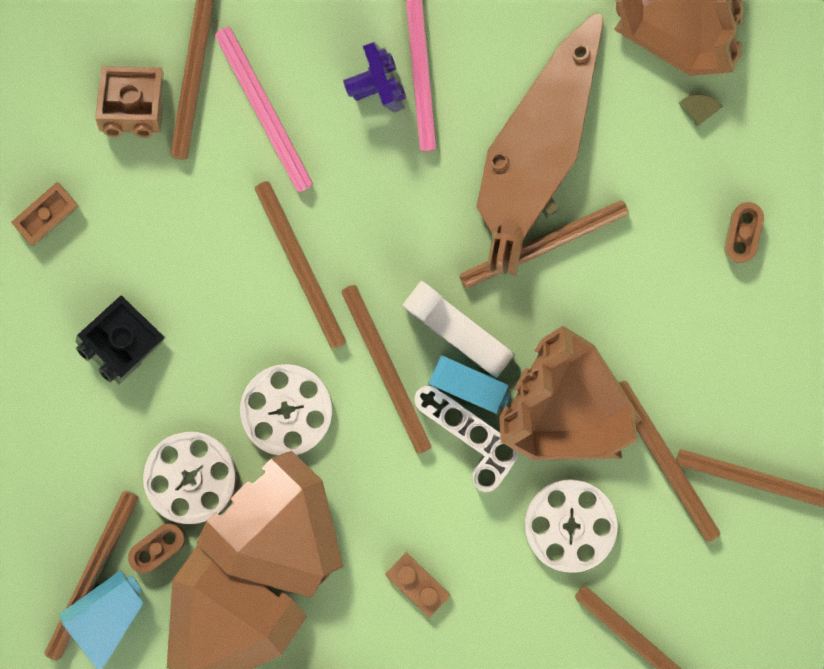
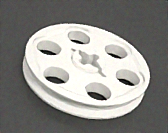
M276 365L258 373L247 385L240 403L241 422L250 440L265 452L279 456L292 451L298 455L313 448L326 434L332 419V400L323 381L312 371L297 365ZM281 371L287 375L288 384L285 388L277 389L272 385L271 378L275 372ZM310 380L317 385L318 391L313 398H305L301 394L300 387L303 382ZM254 392H260L265 396L266 404L260 410L253 409L249 404V397ZM287 401L289 406L304 405V408L296 409L290 413L291 418L286 419L284 414L269 415V412L277 411L283 407L282 402ZM313 410L320 411L324 416V423L319 428H313L307 422V415ZM260 422H267L271 425L273 432L270 438L264 440L256 435L255 429ZM295 431L301 435L302 442L298 448L292 449L285 444L284 438L288 432Z
M200 432L178 433L161 441L150 453L143 474L144 489L151 505L165 518L181 524L201 523L207 521L215 513L219 514L230 502L237 481L235 463L227 448L214 437ZM196 440H203L208 446V452L204 457H196L192 453L191 447ZM167 446L174 447L178 452V458L173 464H168L162 459V451ZM222 462L228 467V475L225 479L218 480L213 477L212 467L215 463ZM202 465L204 466L195 476V481L197 482L195 485L193 483L185 484L177 490L186 478L185 470L190 473L198 470ZM158 475L164 476L169 482L168 489L164 493H158L153 489L152 481ZM206 492H214L219 497V504L216 508L208 509L203 505L202 498ZM177 498H183L189 504V510L183 516L177 515L173 511V502Z
M570 479L549 484L535 495L528 506L525 516V534L528 544L538 559L552 569L568 573L589 570L608 556L616 541L618 523L613 505L603 492L584 481ZM554 490H560L565 496V502L557 508L550 506L548 503V496ZM590 491L594 494L595 503L592 507L582 508L580 506L578 498L582 492ZM572 508L573 520L579 524V528L573 530V534H571L572 542L569 544L570 535L568 530L563 528V523H568L571 515L570 509ZM539 516L545 517L549 521L547 531L541 534L534 532L532 529V521ZM599 518L607 519L610 523V529L605 535H597L593 531V524ZM557 543L563 547L564 553L559 560L553 561L547 557L546 550L549 545ZM588 544L593 547L594 556L591 560L581 561L578 559L577 550L581 545Z

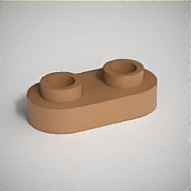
M742 203L731 214L724 252L727 258L734 263L747 262L757 252L764 214L762 209L755 203ZM743 213L750 216L751 221L749 224L742 222L741 217ZM736 243H741L744 246L742 254L735 251Z
M166 523L150 533L129 551L128 562L131 568L139 573H148L169 559L185 544L186 538L183 529L175 523ZM167 533L174 534L175 542L173 544L165 540ZM142 551L150 553L151 559L149 562L141 559Z

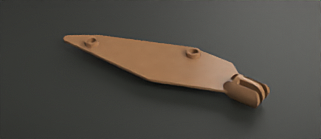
M599 14L591 15L561 42L488 149L476 206L493 234L486 267L487 272L494 273L497 267V272L500 274H506L508 270L510 275L517 274L523 239L577 161L604 23L602 16ZM586 52L585 56L578 57L580 53Z

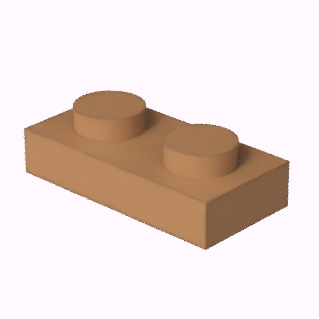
M56 182L11 223L30 245L35 246L75 211L79 205L62 185Z
M405 552L385 573L429 618L451 596L408 552Z

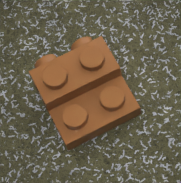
M101 66L95 115L99 132H103L109 137H119L122 135V132H134L136 136L141 138H149L153 133H160L163 112L161 101L164 79L163 69L155 67Z

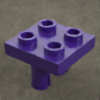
M375 42L364 45L363 49L370 67H368L366 72L343 80L348 96H353L355 101L379 93L382 105L392 112L404 109L402 100L406 99V94L400 81L397 82L392 71L397 70L392 54L387 53L385 48L382 49Z

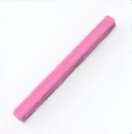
M406 0L419 145L421 151L430 152L436 149L423 4L422 0Z
M230 27L220 29L215 34V37L298 192L308 189L313 185V182Z

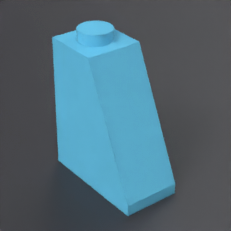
M442 355L428 383L496 414L499 408L504 409L511 396V393L507 392L509 385Z
M122 570L59 614L63 626L96 669H102L143 605L139 595L143 589L133 575L127 578Z

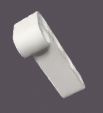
M421 280L402 304L406 311L496 379L515 355Z
M432 386L421 387L415 394L414 402L416 407L483 455L472 472V481L475 487L482 492L494 491L516 462L518 451L512 449L509 459L505 461L498 460L495 456V450L503 443H501L500 433L437 388ZM430 391L434 392L433 399L439 404L442 403L443 399L448 401V404L441 409L439 417L433 415L437 409L432 405H427L426 408L422 407L421 393L428 394ZM451 408L458 409L462 414L461 422L455 426L448 425L444 419L446 411ZM476 426L484 427L487 432L486 439L481 443H474L470 439V431ZM484 469L492 470L494 473L493 482L487 486L479 484L477 480L479 472Z

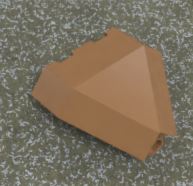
M617 0L616 11L621 19L614 30L689 76L732 73L742 55V42H736L737 25L743 24L744 0Z
M562 326L540 340L535 349V352L538 353L531 369L525 368L514 388L518 393L510 408L505 406L500 414L501 443L532 460L622 459L621 450L638 441L636 424L642 421L596 347L565 326Z
M289 451L270 459L262 467L265 473L254 484H251L249 481L245 483L230 498L233 503L221 516L217 513L207 520L196 543L227 575L312 598L318 586L328 578L330 573L343 567L323 480L295 453Z
M197 545L172 580L167 668L253 669L281 656L307 616L296 602L283 592L278 596L274 591L268 589L266 585L227 575Z

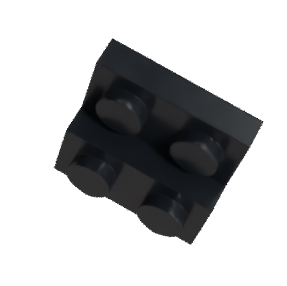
M120 295L77 334L75 342L78 344L76 350L79 355L86 361L93 359L100 366L98 372L106 381L111 383L115 380L118 384H121L164 341L165 337Z

